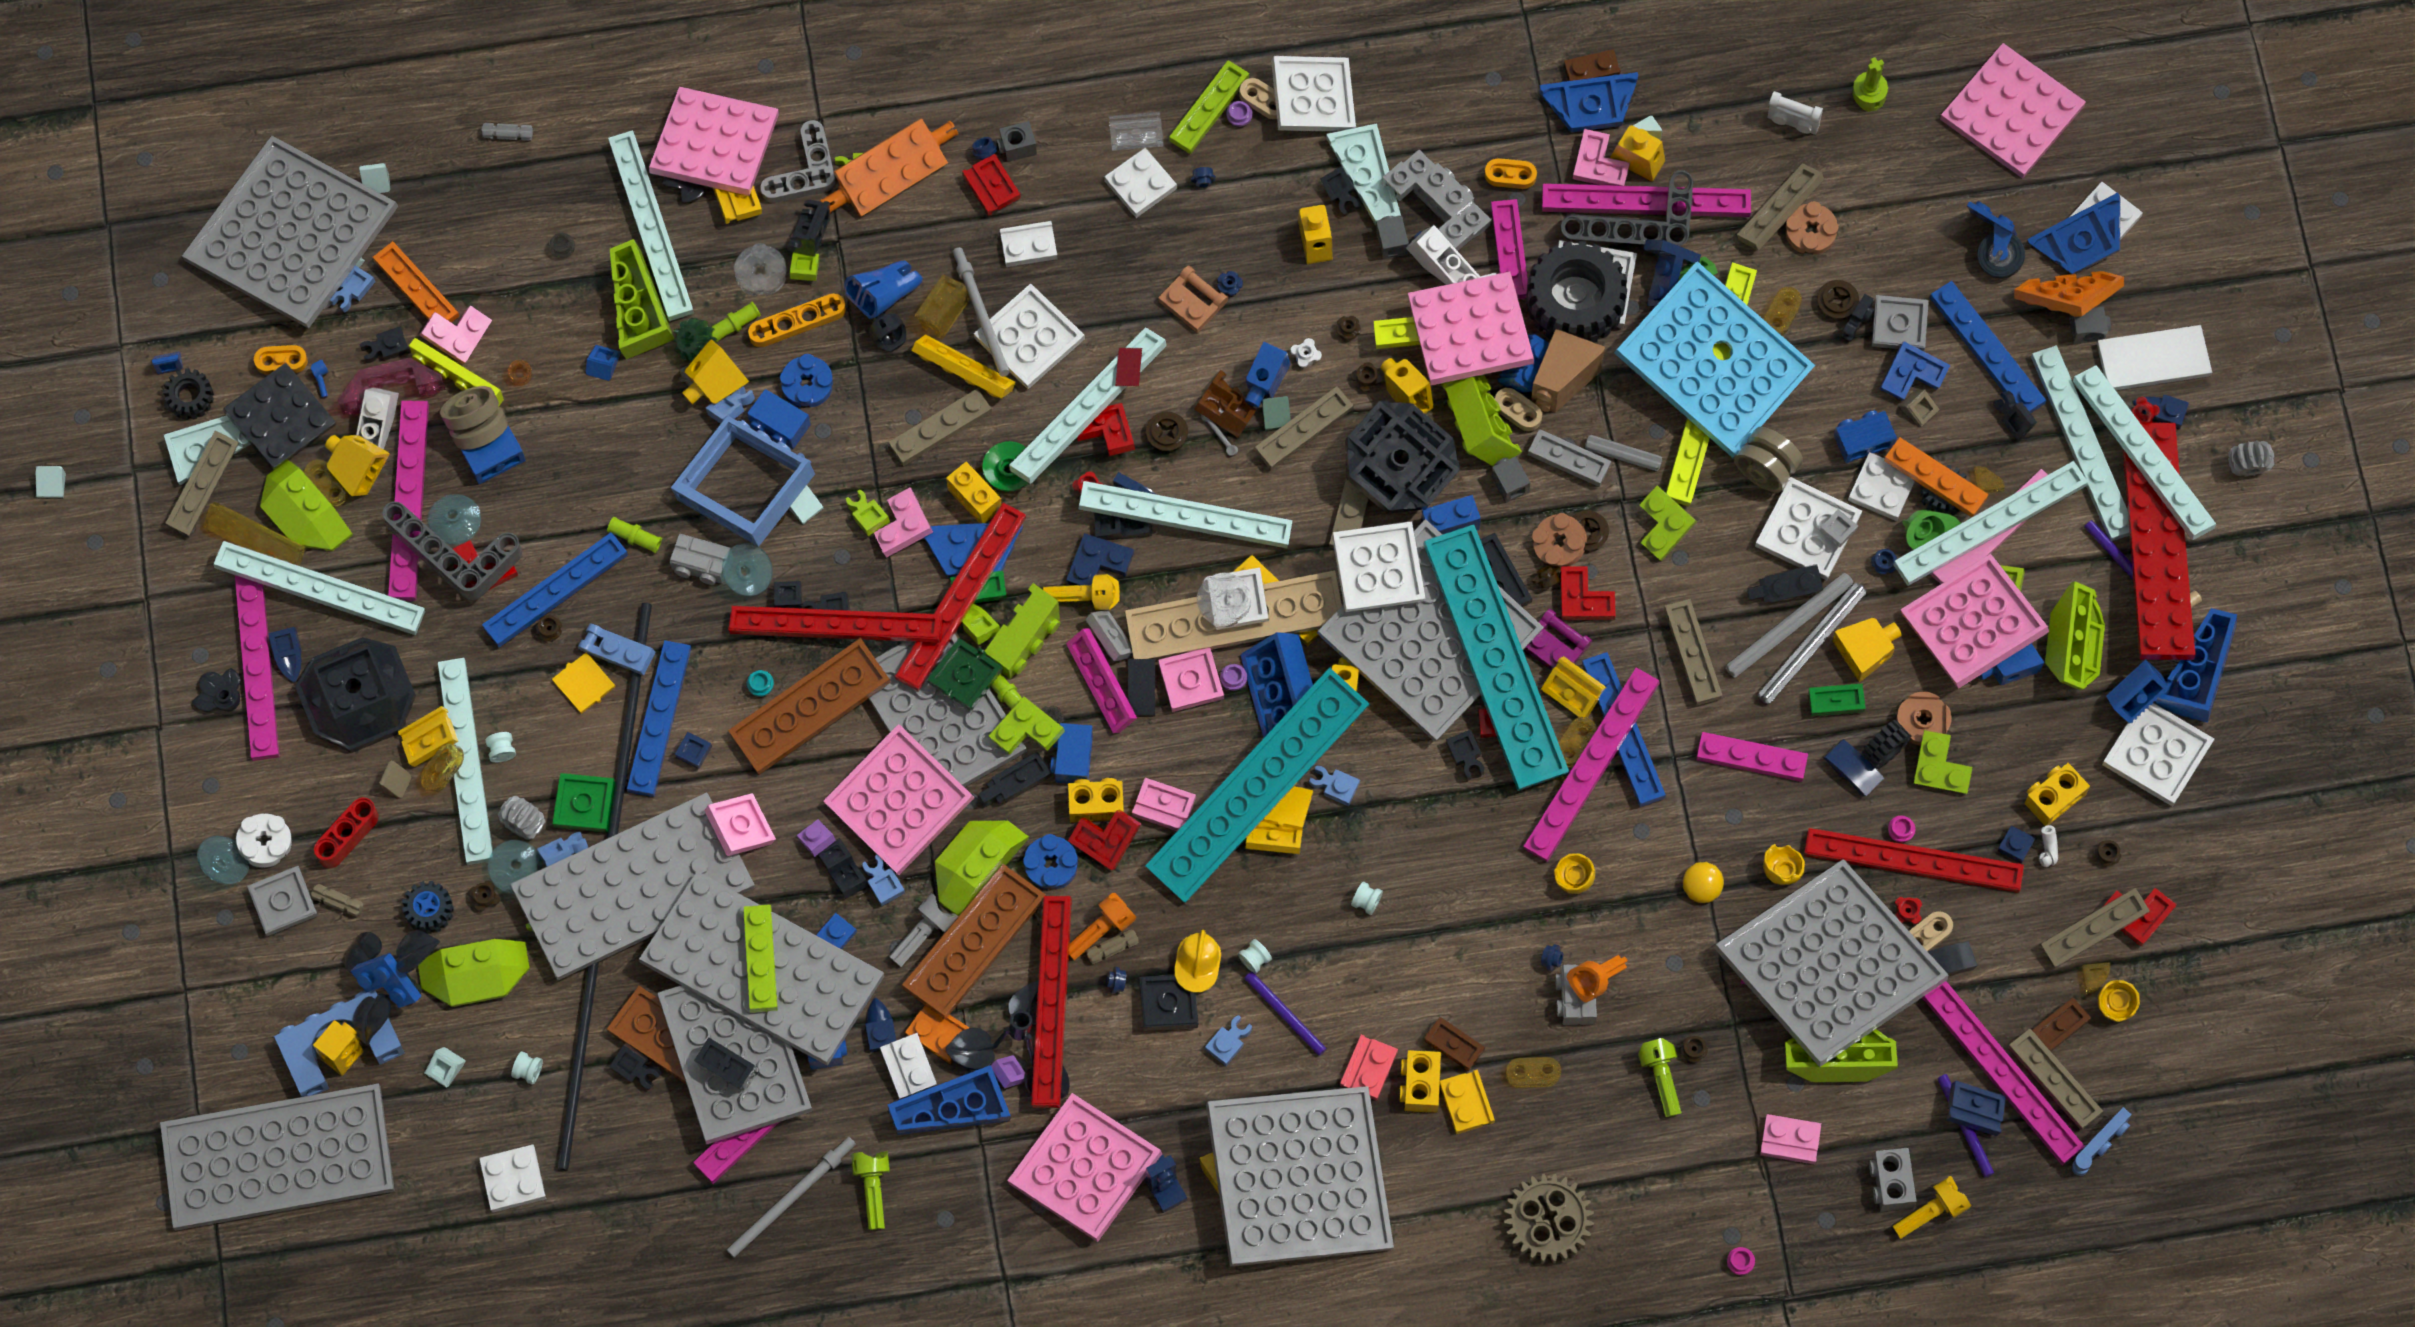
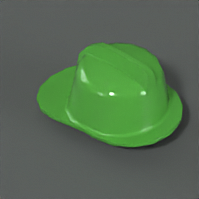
M1927 510L1916 511L1908 520H1903L1902 522L1905 526L1907 544L1914 550L1961 524L1952 515Z

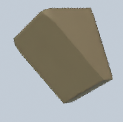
M1918 389L1912 392L1899 405L1900 409L1920 427L1940 410L1925 390Z
M390 761L379 783L385 794L401 799L412 776L396 762Z

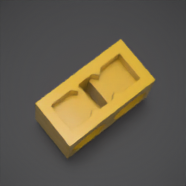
M967 462L946 477L948 490L979 523H987L995 516L1002 505L1001 498Z
M2069 763L2062 768L2059 765L2048 773V779L2042 784L2036 782L2027 791L2028 796L2025 805L2045 826L2050 825L2086 796L2090 785ZM2067 781L2071 784L2072 788L2065 789L2060 786L2059 782ZM2047 797L2051 800L2052 804L2044 805L2039 801V798Z
M1105 778L1101 782H1090L1086 779L1074 781V783H1068L1070 823L1079 822L1084 817L1091 822L1110 821L1116 810L1120 809L1124 812L1122 781H1117L1114 778ZM1111 794L1117 799L1114 802L1107 803L1103 800V797ZM1079 796H1087L1090 799L1085 804H1079L1075 801Z
M334 1020L313 1044V1047L325 1064L343 1076L364 1051L359 1044L361 1040L355 1035L357 1032L344 1022L340 1025Z
M1408 1050L1407 1059H1402L1401 1075L1406 1076V1086H1400V1102H1405V1111L1438 1113L1441 1052ZM1418 1063H1422L1428 1067V1070L1424 1073H1418L1413 1067ZM1416 1090H1423L1427 1096L1422 1100H1418L1412 1096V1093Z

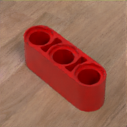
M364 797L356 799L316 842L314 852L323 867L329 869L337 867L376 825L379 815L374 803L370 799ZM362 810H371L368 816L359 817V813ZM345 829L353 830L348 837L340 836ZM334 849V853L331 856H322L325 850Z

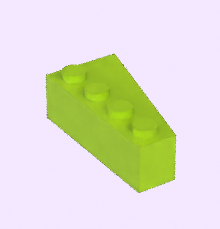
M1484 374L1441 383L1449 398L1447 401L1448 405L1456 417L1455 425L1462 434L1464 440L1462 442L1463 447L1469 455H1474L1494 466L1496 462L1503 458L1511 459L1522 453L1519 445H1514L1509 438L1512 430L1509 424H1505L1499 417L1498 412L1501 411V408L1494 397L1488 393L1491 387Z

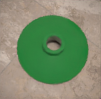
M1007 441L998 443L990 448L983 459L982 465L983 474L987 482L998 490L1008 492L1025 487L1028 484L1027 481L1013 472L1006 473L1004 470L1010 467V464L1027 447L1017 442Z

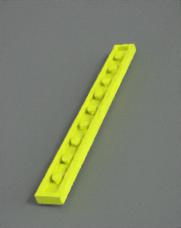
M1732 262L1725 286L1746 305L1749 301L1757 270ZM1726 343L1714 344L1713 353L1718 359L1728 360L1731 357V349ZM1688 418L1686 419L1666 493L1676 503L1689 507L1693 499L1710 437Z

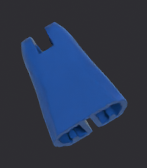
M902 260L877 270L847 277L844 281L845 295L869 319H872L918 288L923 282V278L917 271L910 273L912 266L907 261Z

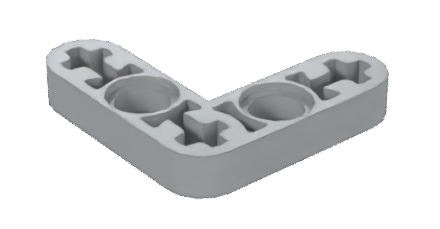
M810 120L801 127V137L809 169L771 176L763 180L761 183V194L766 202L778 203L830 191L834 187L835 176L824 128L820 122ZM811 129H814L816 132L817 143L812 144L811 135L809 134ZM816 151H821L825 154V157L821 161H813L811 155ZM821 175H825L827 178L826 183L821 182ZM808 177H812L813 186L811 187ZM796 179H801L805 182V186L800 190H795L791 187V183ZM785 182H786L787 192H784L783 183H785ZM770 186L775 187V194H771V192L769 191Z

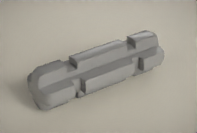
M484 123L482 126V136L491 139L497 136V139L518 140V138H521V140L530 141L533 137V128L531 125H521V127H518L517 124L497 123V126H494V123Z

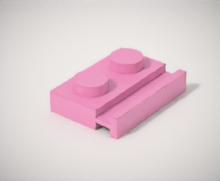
M1145 778L1132 811V816L1178 831L1188 820L1196 800V795Z
M1767 1114L1760 1155L1815 1165L1822 1123Z

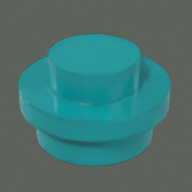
M763 670L753 672L747 679L749 692L757 697L768 695L774 687L771 674Z

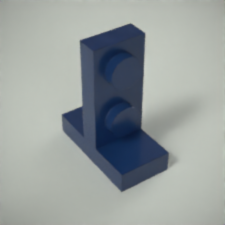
M1646 239L1644 250L1659 255L1647 306L1655 308L1678 283L1682 264L1694 265L1697 261L1700 262L1701 254L1665 240Z
M1162 1154L1156 1163L1146 1168L1147 1176L1144 1180L1160 1209L1165 1213L1187 1201V1196L1177 1180L1176 1164L1171 1155L1165 1158Z

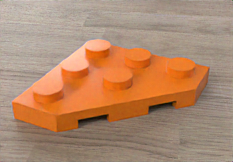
M2104 271L2091 272V276L2077 278L2076 274L2055 276V281H2045L2040 283L2039 278L2028 279L2014 289V299L2025 301L2029 305L2047 307L2051 311H2062L2070 313L2074 317H2082L2124 286V277Z

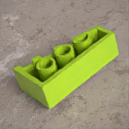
M632 239L610 248L612 279L615 289L614 300L617 310L616 321L619 331V349L627 360L675 339L642 252L635 240Z

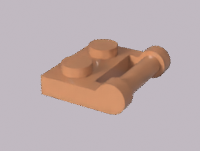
M1187 266L1183 269L1180 276L1158 297V301L1198 333L1227 303L1228 296L1223 292L1218 293L1197 276L1192 267ZM1188 282L1212 300L1213 303L1210 306L1206 305L1184 286Z

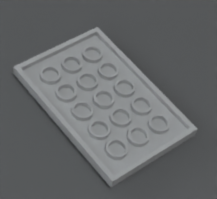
M955 634L953 635L952 639L945 648L944 652L942 653L941 657L937 661L929 676L932 674V672L935 670L938 664L942 661V659L945 657V655L948 653L951 647L958 640ZM905 641L875 658L891 680V683L868 699L889 733L900 724L963 787L1027 752L1026 746L1021 742L1012 754L1009 755L990 740V733L1006 717L990 689L987 690L975 708L970 711L955 700H950L949 696H944L941 691L930 685L927 679L919 692L896 680L895 675L916 642Z
M682 985L658 992V998L706 1144L812 1112L792 1047L789 1044ZM708 1037L760 1069L758 1074L754 1077L752 1076L748 1081L749 1087L747 1089H739L694 1061Z

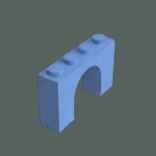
M365 990L355 995L354 999L346 1003L338 1002L329 1008L330 1010L325 1013L312 1014L303 1023L297 1026L290 1025L284 1027L279 1031V1034L274 1036L302 1097L317 1095L329 1089L317 1062V1052L313 1044L334 1020L340 1025L345 1022L354 1028L353 1016L356 1008L368 996L376 999L378 995L376 990L367 993ZM388 1018L369 1043L380 1065L405 1054Z

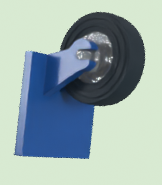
M1969 201L1967 204L1969 212L1994 227V232L1987 235L1978 248L1977 257L1981 268L1985 273L1994 278L2013 276L2021 269L2025 260V249L2021 240L2017 237L2013 221L2001 214L1998 218L1992 215L1991 209L1979 201L1976 204Z

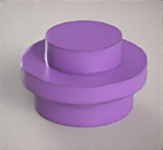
M1236 101L1228 107L1227 119L1234 126H1245L1252 119V109L1245 102Z
M1231 664L1222 670L1220 680L1226 689L1236 691L1245 686L1247 673L1240 665Z

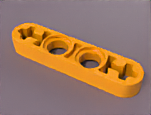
M828 294L758 320L749 327L750 341L756 347H766L842 318L846 312L845 301L839 294ZM834 302L836 306L838 305V310L833 311L830 308V303ZM820 306H822L825 316L821 317ZM811 310L817 316L813 321H805L802 318L804 312ZM785 319L791 321L792 327L784 331L778 328L780 321ZM772 324L776 333L772 335V330H770V325ZM761 330L765 337L760 339L756 331Z

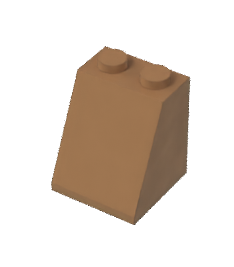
M1556 329L1533 382L1531 402L1536 404L1541 411L1556 413L1601 372L1605 347Z

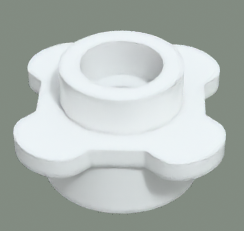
M1307 338L1304 340V343L1291 347V354L1296 356L1298 365L1302 368L1310 366L1315 361L1321 359V352L1315 348L1313 339Z

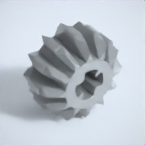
M2248 441L2247 443L2234 446L2228 452L2229 467H2231L2232 473L2237 476L2246 477L2263 474L2264 471H2269L2274 466V452L2271 449V445L2265 441Z
M518 796L509 797L500 807L501 810L498 813L499 820L505 825V828H508L519 837L528 840L539 834L546 822L543 813L537 807H534L524 798H519Z

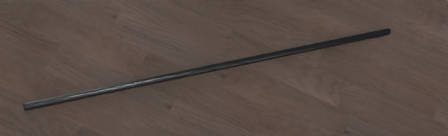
M650 603L641 604L636 642L645 646L652 604ZM631 671L607 839L617 835L619 832L642 676L634 671ZM599 962L587 967L557 1168L561 1171H568Z

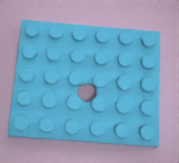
M1698 261L1614 352L1732 458L1747 443V439L1752 432L1765 423L1815 366ZM1726 343L1731 349V357L1728 360L1718 359L1713 353L1714 344Z

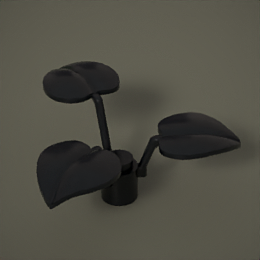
M414 930L406 934L398 944L396 949L398 958L396 962L397 970L402 974H406L421 994V986L408 973L419 966L440 941L423 931ZM363 932L355 938L345 957V967L348 972L351 973V970L357 964L374 959L379 955L382 950V942L376 934ZM378 994L376 999L368 996L361 1001L353 1016L354 1030L357 1032L358 1038L366 1045H369L372 1037L381 1029L389 1017L391 1011L389 994Z
M1039 980L1026 985L1012 996L1008 1005L1009 1015L1011 1016L1009 1027L1004 1028V1032L993 1044H991V1037L986 1031L980 1028H968L957 1034L951 1043L946 1046V1053L949 1057L964 1068L970 1070L982 1069L994 1063L995 1054L992 1049H996L1005 1037L1010 1035L1017 1041L1026 1040L1030 1061L1034 1067V1051L1030 1031L1031 1025L1036 1026ZM1062 1066L1061 1099L1067 1097L1070 1088L1068 1073L1064 1066ZM1030 1068L1025 1073L1024 1085L1032 1095L1033 1068Z

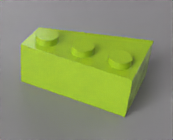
M1034 583L1028 589L1031 591L1028 600L1023 606L1018 604L1015 607L1014 611L1017 614L1007 626L1003 624L985 650L986 656L1000 664L1003 668L1001 673L1009 679L1015 673L1020 674L1027 665L1026 660L1032 653L1035 655L1040 651L1044 644L1043 640L1048 634H1054L1061 623L1058 601Z

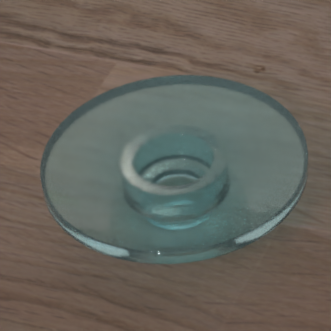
M459 494L440 498L431 507L428 515L429 528L446 544H461L470 540L477 533L481 524V514L477 504L469 497ZM451 513L458 514V516L454 519L449 518V515Z
M743 543L734 546L726 553L722 563V573L725 582L734 592L740 595H757L763 592L771 582L773 575L771 560L763 549L754 544ZM741 567L747 570L746 576L741 573Z
M212 836L205 839L198 848V863L203 872L212 880L222 884H234L246 876L249 870V861L244 857L242 858L239 854L237 843L234 840L224 836Z
M510 840L500 844L494 849L488 861V873L492 882L500 890L514 894L511 883L542 870V860L537 850L530 844L520 840ZM519 861L521 867L519 869H513L511 867V862Z

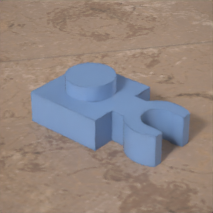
M355 265L340 285L341 291H336L330 299L331 304L335 305L337 301L344 300L340 308L344 313L347 312L351 307V300L355 298L360 301L375 283L374 277Z
M742 386L733 392L732 395L725 397L718 403H711L706 407V410L710 417L721 424L727 416L733 419L744 412L742 405L752 403L755 397L752 390L746 393L745 387Z
M1316 766L1315 772L1322 775V779L1315 780L1310 778L1309 785L1316 789L1326 788L1324 796L1349 806L1360 784V780L1336 769L1333 775H1329L1324 767Z
M576 832L565 841L559 838L537 848V851L545 866L548 867L572 856L573 853L587 849L588 845L581 832Z
M876 855L877 867L870 868L866 862H863L862 865L864 872L873 877L868 880V885L880 905L883 906L903 895L905 890L892 868L886 871L883 870V860L879 855Z
M1239 1015L1233 1018L1229 1031L1221 1027L1205 1046V1050L1225 1066L1243 1048L1244 1043L1239 1039L1247 1037L1252 1031V1025L1250 1024L1244 1030L1237 1028V1024L1241 1021Z

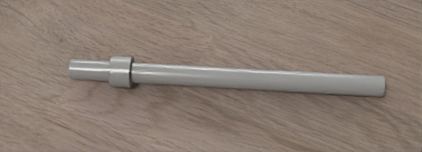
M960 247L955 248L953 255L958 265L956 270L959 278L965 283L999 375L1002 377L1007 376L1010 371L973 278L974 270L972 265L967 262L963 249Z
M848 1137L834 1151L829 1150L822 1157L824 1160L727 1249L728 1253L733 1258L737 1256L830 1168L834 1169L842 1162L841 1158L856 1143Z

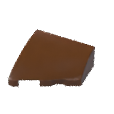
M1220 370L1194 410L1239 438L1256 412V409L1244 401L1245 399L1237 387L1232 389L1223 380L1226 374Z

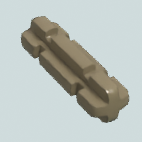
M321 884L314 886L311 892L312 899L319 902L324 900V904L343 912L347 910L348 914L355 917L362 912L363 903L356 899L352 901L351 897L333 889L329 891L327 887Z
M1128 930L1121 937L1118 935L1100 943V947L1094 946L1086 951L1087 957L1092 964L1102 961V957L1108 958L1125 950L1126 946L1130 948L1138 944V937L1134 930Z

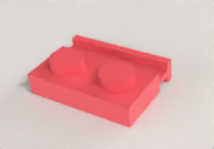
M1361 1034L1340 1086L1343 1088L1368 1086L1370 1098L1377 1101L1398 1049L1377 1040L1366 1038Z

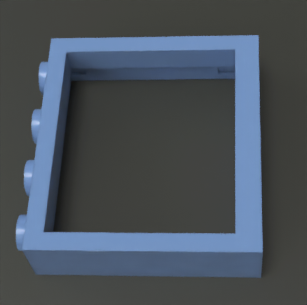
M727 416L672 485L671 489L679 502L759 547L813 478L815 472L811 466V461L806 459L802 453L797 455L783 442L778 441L776 443L765 432L761 430L756 432L745 421H737ZM735 438L795 471L755 523L748 521L695 490Z

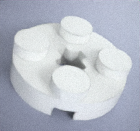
M258 814L247 817L242 821L241 827L237 832L236 843L239 854L242 858L244 857L251 865L271 867L278 864L285 854L287 856L291 849L292 839L289 827L285 824L282 817L272 814ZM263 835H267L268 838L272 839L267 841L265 846H261V842L257 841Z

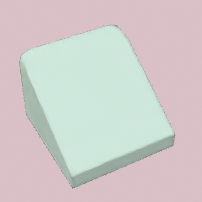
M1649 116L1633 125L1638 129L1646 130L1648 134L1661 140L1662 129L1653 116Z
M384 163L359 167L363 185L378 193L390 191L389 173Z
M36 466L37 498H64L66 473L62 467Z
M807 485L789 507V510L803 525L824 509Z
M445 1047L435 1051L424 1074L447 1088L463 1067L465 1060Z

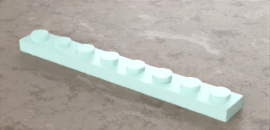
M632 130L609 137V143L668 320L672 321L694 314L634 132Z
M1145 327L1126 347L1142 348L1140 372L1166 347V340ZM1118 356L1010 464L1011 472L1031 484L1127 387L1115 386Z
M2054 346L2032 353L2031 359L2075 462L2088 481L2087 490L2108 538L2111 541L2130 536L2128 510L2058 347Z
M2097 365L2074 376L2073 383L2189 537L2194 540L2215 529L2216 523Z
M2072 461L1894 561L1893 565L1907 586L2086 487L2088 481L2075 462Z
M1086 481L1083 482L1079 503L1080 510L1282 548L1288 547L1292 520Z
M223 541L214 562V568L413 635H416L425 613V608L225 541Z
M465 658L438 662L444 708L448 710V718L452 721L458 739L457 743L450 746L466 863L467 865L494 861Z

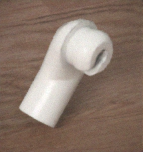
M2048 825L2041 830L2045 853L2039 855V861L2043 867L2054 866L2058 861L2056 831L2053 826Z

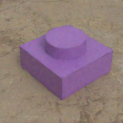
M819 819L797 835L799 841L814 857L836 841L833 834Z
M1014 1055L997 1059L991 1065L998 1081L1004 1088L1024 1082L1025 1072Z

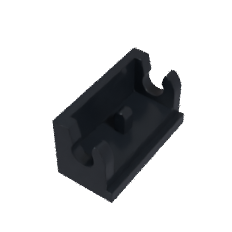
M805 200L803 205L812 207L815 211L802 209L796 229L790 236L791 241L788 244V251L815 257L830 221V202Z
M708 1037L694 1060L739 1089H747L750 1078L756 1076L760 1070L751 1062Z

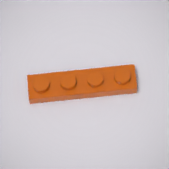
M393 241L373 256L374 262L428 320L435 312L451 323L460 317L458 311Z
M1899 437L1885 456L1884 461L1970 517L1976 515L1988 498L1989 494L1901 437Z

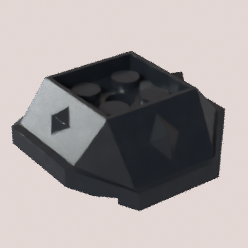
M1379 401L1345 440L1346 479L1386 514L1426 510L1460 471L1453 437L1412 403ZM1394 457L1401 458L1404 464L1397 463Z
M364 637L313 657L295 686L315 736L350 753L398 735V731L403 729L406 724V719L416 697L396 646ZM353 686H361L357 693H349L350 688Z

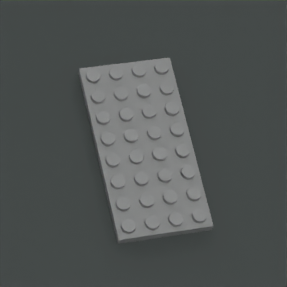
M708 793L702 794L510 884L557 980L654 936L697 871L739 894L755 888V884L739 853L730 856L726 855L704 811L708 805L713 804Z
M697 871L639 958L640 963L828 1066L884 978V972L772 912L778 1011L750 1013L743 907L758 906L759 904Z
M379 1084L160 1122L172 1224L175 1231L395 1191L381 1086Z

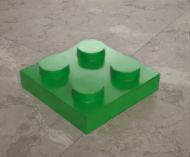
M560 773L553 826L555 828L607 832L615 784L614 778Z

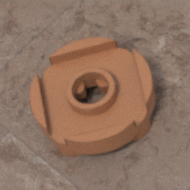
M1815 201L1799 206L1786 222L1787 241L1796 251L1801 253L1808 252L1816 255L1826 252L1834 244L1838 232V224L1834 214ZM1807 225H1815L1817 233L1814 234L1812 231L1807 233Z
M1565 513L1547 517L1532 534L1533 546L1537 556L1544 563L1560 568L1561 566L1575 564L1582 557L1585 542L1587 543L1584 527L1575 518ZM1558 535L1566 536L1562 547L1558 544L1554 546L1555 538Z
M1917 692L1910 695L1900 705L1896 720L1912 735L1909 742L1921 746L1924 730L1947 734L1951 725V712L1947 704L1945 705L1939 700L1940 697L1930 692ZM1921 713H1925L1927 718H1931V722L1923 725L1917 721V718H1920Z

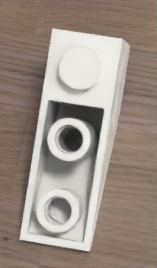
M1434 225L1422 231L1406 247L1426 270L1446 285L1481 278Z
M374 387L366 389L356 435L384 449L394 420L399 393Z

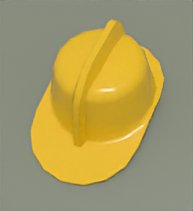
M1205 930L1186 937L1180 942L1177 951L1175 978L1181 987L1190 992H1203L1210 989L1218 977L1221 950L1217 942L1207 935Z

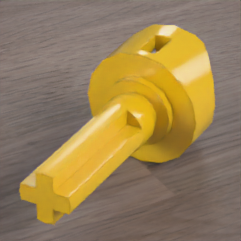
M1108 574L1094 575L1092 585L1043 587V590L1058 602L1092 600L1096 611L1110 610L1120 600L1119 582Z
M1952 1176L1933 1186L1937 1193L1935 1194L1936 1199L1929 1201L1926 1205L1892 1226L1900 1239L1934 1217L1939 1216L1944 1210L1955 1218L1971 1207L1965 1194L1958 1192V1187Z

